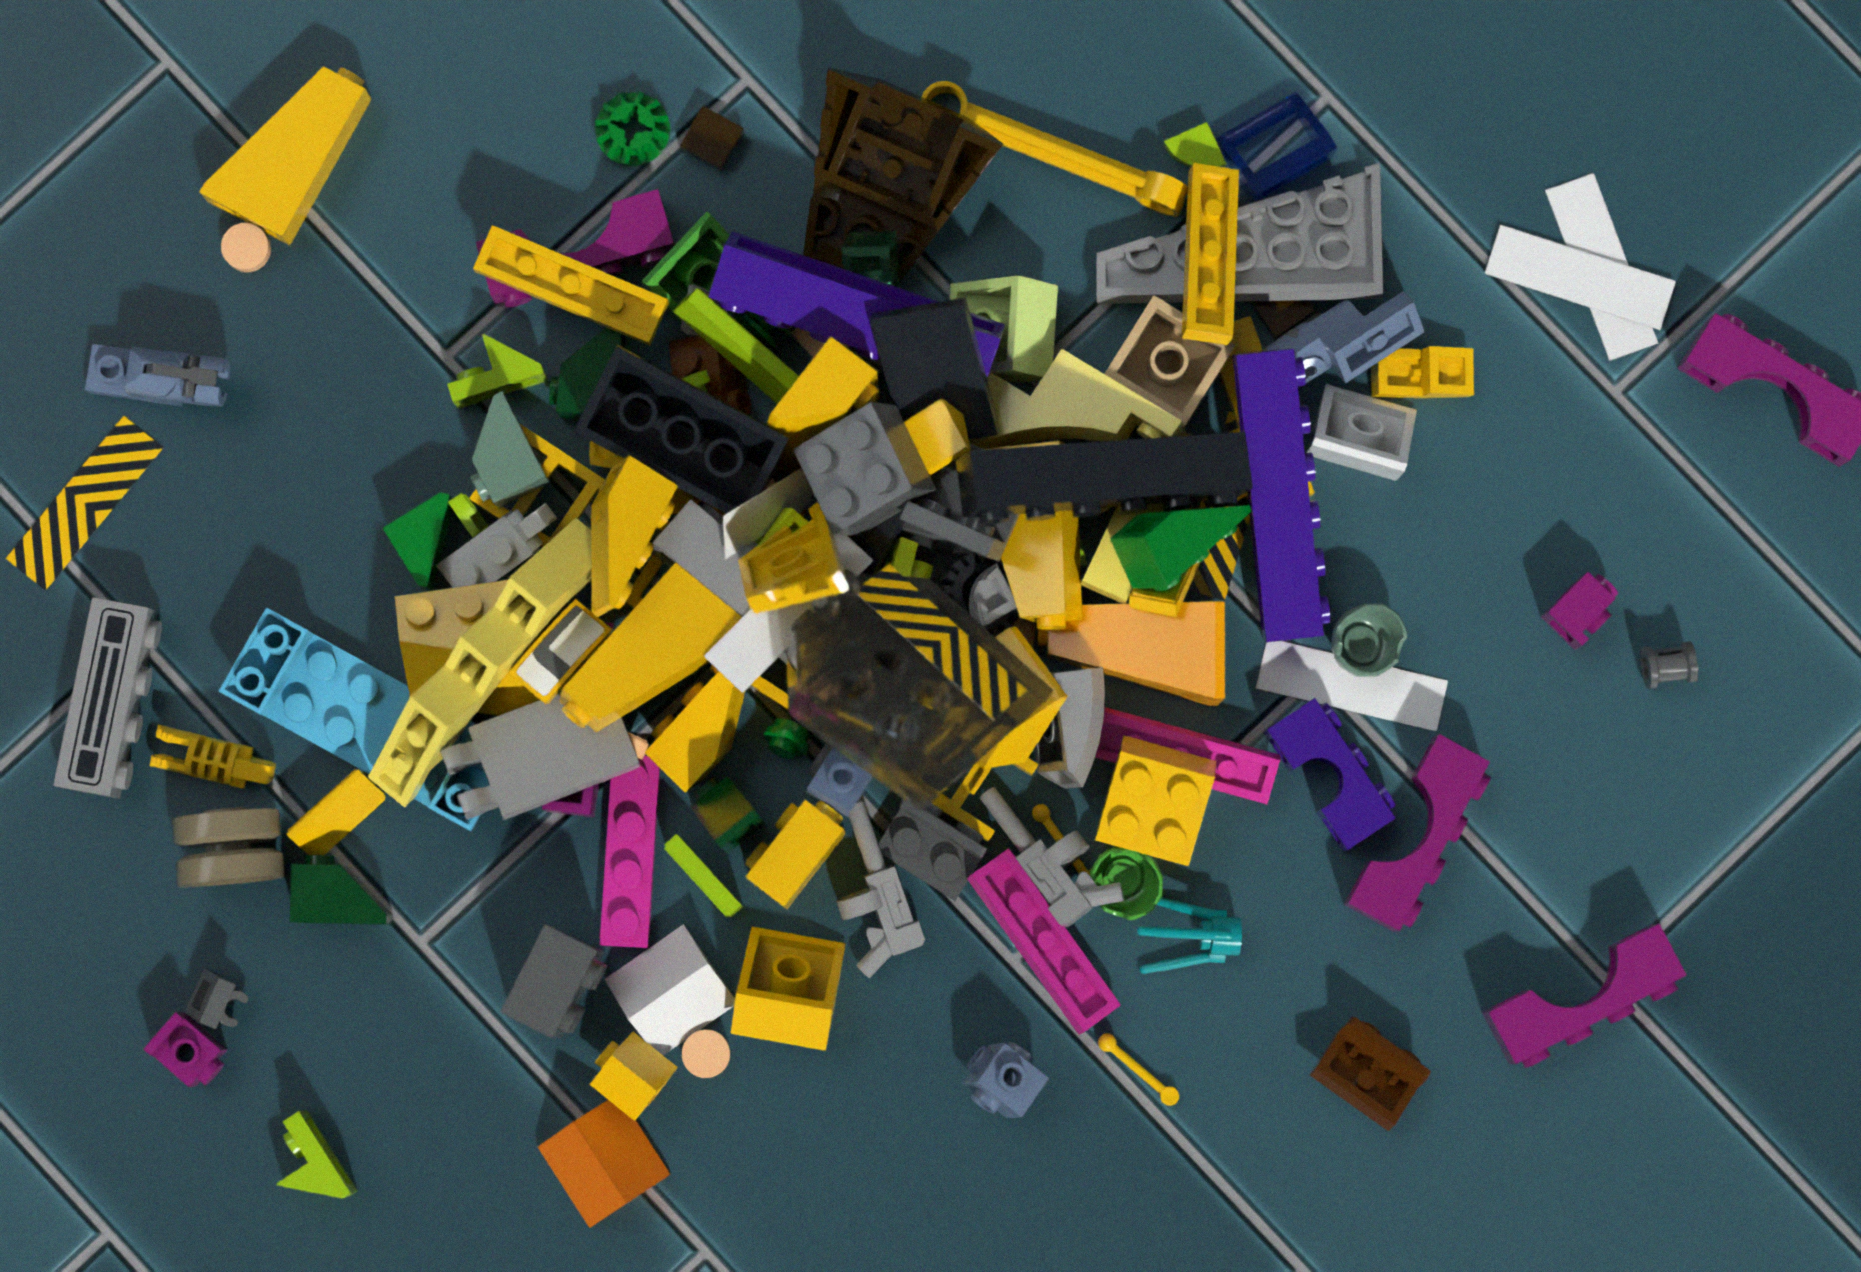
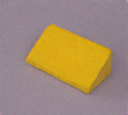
M944 399L937 400L904 422L929 475H932L971 450L963 414Z
M354 769L287 830L288 833L286 835L308 855H325L386 799V795L377 784L368 778L366 772Z

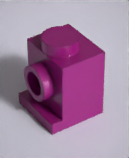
M1587 572L1579 577L1541 618L1576 650L1589 640L1583 633L1585 629L1592 635L1610 618L1612 614L1606 608L1616 599L1618 591L1600 574L1593 577Z
M175 1012L143 1050L150 1056H154L188 1087H194L199 1082L206 1086L214 1079L224 1066L220 1058L228 1049L184 1012ZM185 1043L190 1044L194 1049V1057L189 1062H184L179 1057V1049Z

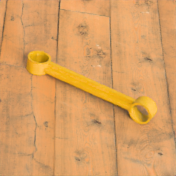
M939 81L933 83L922 95L923 98L931 100L940 93L953 94L961 101L960 114L970 118L1001 141L1004 144L1003 146L1134 197L1140 204L1158 213L1178 217L1188 194V186L1176 178L1156 171L1144 172L967 102L964 91L953 82Z

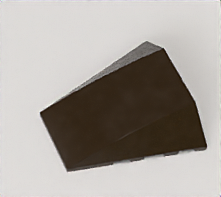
M829 67L825 85L827 86L825 105L822 109L819 150L814 168V188L809 205L803 255L897 287L1004 144L970 118L882 79Z

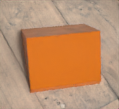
M609 1100L573 1121L538 1146L539 1151L589 1228L671 1174L638 1122L630 1118Z

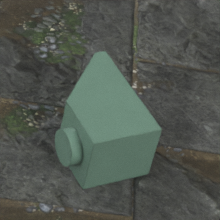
M502 391L493 395L472 458L478 472L470 477L482 501L484 502L491 498L493 503L500 509L550 482L508 399Z

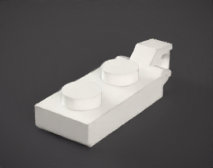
M546 503L525 518L518 509L513 512L511 510L436 566L453 588L495 582L540 549L539 547L543 542L537 533L556 520L557 517Z

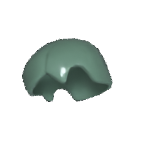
M1361 604L1347 610L1338 619L1332 633L1331 651L1334 653V659L1340 668L1356 677H1377L1399 662L1402 645L1408 637L1407 629L1399 613L1385 604Z

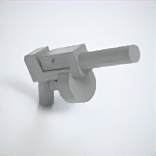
M995 787L990 788L980 796L979 799L1021 854L1016 857L1017 861L1051 904L1048 910L1062 927H1069L1093 909L1092 907L1124 901L1121 882L1097 886L1087 872H1081L1074 884L1064 871L1066 867L1075 862L1089 848L1088 843L1077 830L1069 833L1048 849L1041 839L1037 842Z
M863 800L856 803L848 817L868 874L863 875L867 888L836 900L842 920L858 917L874 910L876 912L881 928L869 927L866 929L871 949L855 965L870 978L891 955L895 956L923 945L925 938L919 921L912 918L895 866L890 865L886 867L867 810Z

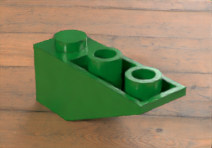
M1249 505L1139 513L1114 534L1110 541L1132 589L1154 588L1155 591H1164L1177 585L1181 581L1180 575L1189 567L1206 559L1210 554L1209 549L1219 540L1235 533L1238 528L1237 524L1250 514L1252 510Z

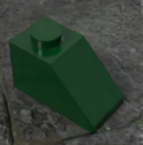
M605 328L561 363L559 377H551L549 389V404L556 405V412L560 418L580 419L616 346L619 345L625 348V335Z
M305 855V864H292L290 922L393 925L392 913L347 866L334 865V856Z

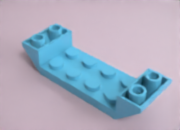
M267 607L219 689V692L271 719L370 774L410 698L408 686ZM470 721L454 745L473 741L468 727L474 726L476 723ZM442 759L429 772L414 799L467 830L472 831L480 815L466 819L458 795L472 789L490 786L481 763L449 775Z

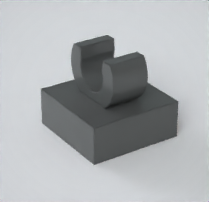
M204 968L184 1013L197 1022L214 1029L217 1028L219 1022L225 1026L234 1027L237 1025L238 1020L225 1013L227 1003L233 999L247 1003L249 998L245 993L235 988L236 984L222 975Z

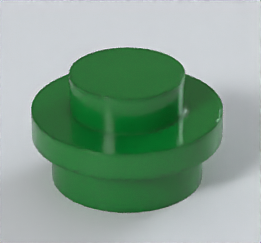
M776 718L773 726H767L763 733L764 738L769 742V750L785 759L793 760L795 755L805 756L810 748L807 743L810 733L801 725L788 719Z

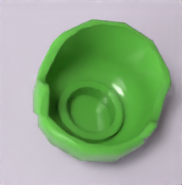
M1117 846L1109 847L1099 854L1090 869V877L1097 886L1121 882L1124 901L1100 905L1101 909L1106 913L1125 918L1128 921L1136 920L1152 912L1162 897L1163 875L1157 861L1152 856Z

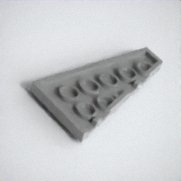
M1380 163L1364 167V172L1341 179L1339 175L1324 180L1323 185L1296 193L1292 190L1238 208L1234 302L1383 299ZM1186 225L1181 226L1180 231L1159 238L1148 236L1098 252L1097 304L1149 303L1153 295L1166 303L1183 302Z

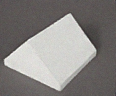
M1326 384L1306 453L1312 452L1315 458L1397 481L1407 467L1417 410Z
M684 924L605 979L631 1024L642 1038L663 1056L684 1042L691 1034L701 1030L735 1005V997Z

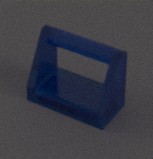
M1297 92L1215 138L1229 167L1239 170V184L1251 204L1332 159L1337 150V146L1326 128ZM1296 114L1311 141L1254 173L1235 148Z

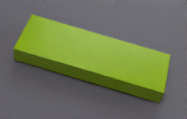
M696 288L686 296L674 309L673 312L777 404L799 378L794 371L714 300L709 298L700 288Z

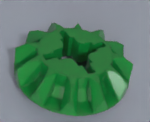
M640 90L629 93L619 92L616 97L603 103L602 109L595 119L596 140L603 153L612 161L625 166L644 165L656 159L665 149L670 137L669 118L657 99L642 93ZM634 110H636L639 124L652 132H636L634 139H631L630 146H627L625 130L618 128V125H614V123H628L630 117L634 115Z

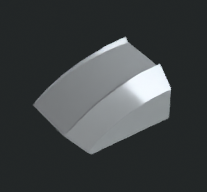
M1103 667L1052 674L1068 697L1035 746L1036 762L1039 764L1037 767L1038 773L1063 788L1083 787L1093 765L1100 742L1104 718L1105 688Z

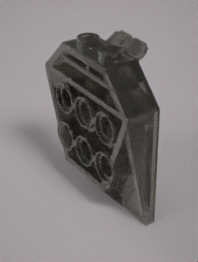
M843 569L848 590L811 600L814 613L810 609L805 611L797 618L790 629L793 636L787 651L788 711L799 723L918 810L922 811L1051 697L1053 689L929 578L905 577L1027 690L993 720L859 596L860 587L871 579L874 574H860L857 577L854 572ZM878 665L885 666L890 670H884L880 668ZM845 693L853 694L858 698H851L847 696ZM921 704L929 705L933 709L925 708ZM888 732H894L901 736V738L893 737Z

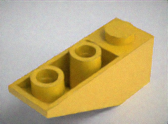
M630 455L612 466L591 506L592 614L597 617L614 607L620 609L626 602L633 589V584L628 581L634 569H640L646 563L654 548V544L650 542V539L656 527L662 528L675 508V504L670 500L678 485Z
M713 665L710 669L715 673L714 677L706 685L701 681L698 682L686 693L680 701L685 706L683 711L676 718L669 714L651 732V735L656 740L645 751V754L685 793L701 783L731 750L745 691L742 693Z

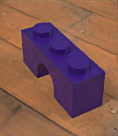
M1316 698L1268 728L1263 734L1275 752L1280 755L1281 761L1289 772L1308 761L1326 763L1334 770L1338 779L1337 794L1328 805L1316 813L1342 852L1394 820L1395 816L1390 809L1396 805L1382 783L1379 782L1373 785L1365 773L1364 769L1369 764L1357 745L1352 742L1347 746L1338 733L1337 729L1342 724L1327 702L1320 706Z

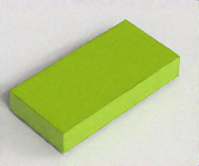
M678 834L674 835L665 844L664 849L726 917L734 916L743 907L737 898Z

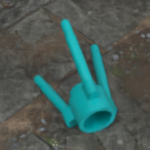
M1161 897L1157 903L1158 906L1208 919L1209 921H1201L1200 928L1140 926L1137 928V933L1140 936L1199 939L1200 949L1208 950V952L1143 964L1139 968L1142 974L1208 962L1225 963L1226 955L1239 956L1241 951V918L1227 917V910L1208 909L1175 899Z

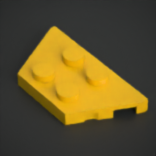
M819 503L808 508L812 520L796 532L792 533L790 527L784 526L771 535L766 542L755 547L738 560L745 598L754 614L776 610L781 607L848 590L836 540Z

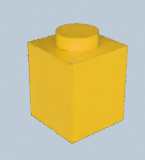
M632 1032L620 1046L612 1041L595 1061V1064L601 1070L590 1085L635 1121L656 1098L678 1067L635 1032Z

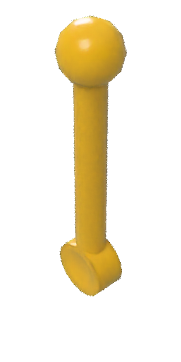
M1045 804L1036 805L1032 810L1033 819L1043 823L1053 839L1058 842L1064 836L1050 818L1051 811L1049 807ZM1079 858L1072 863L1078 874L1087 872L1090 876V870H1087Z
M1105 1033L1099 1037V1048L1104 1052L1113 1053L1160 1094L1159 1097L1162 1103L1172 1106L1178 1102L1179 1092L1172 1086H1165L1117 1045L1114 1035Z

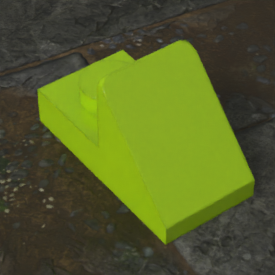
M482 334L492 370L485 372L483 367L464 370L456 375L457 381L448 383L447 386L452 402L460 409L492 399L493 395L501 391L505 395L546 382L548 377L540 363Z
M307 1110L298 1111L283 1121L288 1132L283 1134L285 1142L298 1159L304 1156L308 1163L279 1181L276 1185L342 1199L358 1191Z

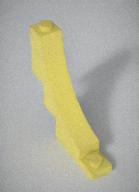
M1061 349L1031 396L992 372L989 374L987 380L1000 429L998 435L970 439L969 443L982 449L1016 446L1048 439L1074 438L1102 442L1127 440L1136 425L1139 426L1137 433L1144 439L1185 436L1187 432L1180 419ZM919 500L918 502H916V503H914V504L919 505L920 502H921V500Z
M575 518L510 576L495 605L460 636L446 664L410 696L368 776L369 779L404 808L417 796L429 772L443 759L440 751L454 745L468 723L520 657L561 611L592 581L591 529Z

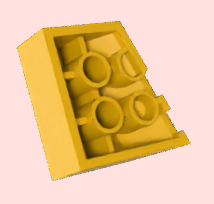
M832 337L827 340L769 416L766 425L790 437L774 475L794 473L802 468L793 450L794 448L870 402L878 403L880 396L877 371Z
M508 580L394 596L399 643L410 696L446 664L460 636L495 605ZM508 672L477 713L500 716L540 699Z

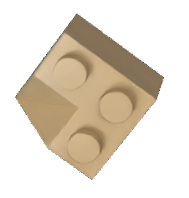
M1153 295L1106 370L1105 375L1180 419L1184 427H1186L1235 345L1231 342L1228 345L1181 338L1182 312Z

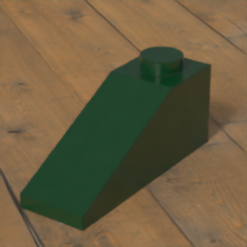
M714 776L693 793L697 801L690 808L717 844L728 854L766 824L728 776L721 782Z

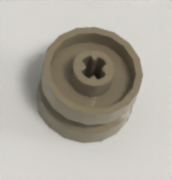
M222 808L172 819L174 844L182 848H205V853L187 855L175 862L177 887L231 885L285 877L282 852L273 848L252 849V843L271 841L281 835L280 811L278 809Z

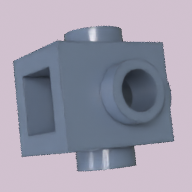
M1009 1042L1008 1045L1006 1043L990 1044L988 1047L984 1045L979 1048L967 1064V1069L970 1073L963 1081V1084L974 1092L971 1095V1099L987 1112L994 1114L998 1111L1005 1118H1021L1049 1078L1030 1063L1033 1057L1025 1049L1013 1042Z

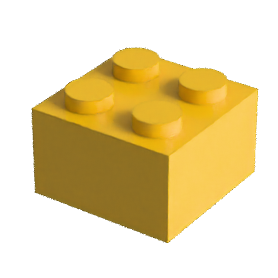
M1124 735L1098 822L1095 840L1189 866L1215 779L1216 761Z

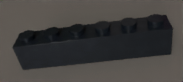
M1245 432L972 450L956 460L963 518L979 517L980 524L985 525L1009 521V515L1026 514L1027 521H1041L1056 517V511L1072 510L1073 517L1082 518L1099 515L1102 513L1101 508L1118 507L1119 514L1143 512L1147 510V505L1163 504L1165 511L1183 510L1192 507V501L1208 500L1209 507H1226L1237 504V497L1253 489Z

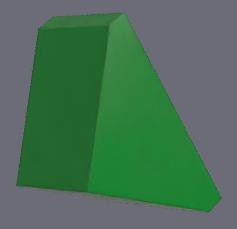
M441 492L383 527V530L415 582L425 591H434L439 570L436 565L441 562L453 509L448 501L453 499L452 496Z

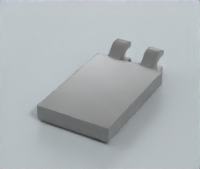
M560 692L550 704H545L539 700L468 727L473 741L456 744L440 751L449 775L481 763L490 786L472 789L458 795L466 819L476 817L499 807L503 820H506L640 768V763L622 718H619L597 733L588 725L581 728L569 720L563 713L562 708L564 705L559 702Z

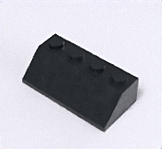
M619 345L616 346L573 431L622 458H626L628 455L632 456L678 485V488L726 514L766 490L790 438Z

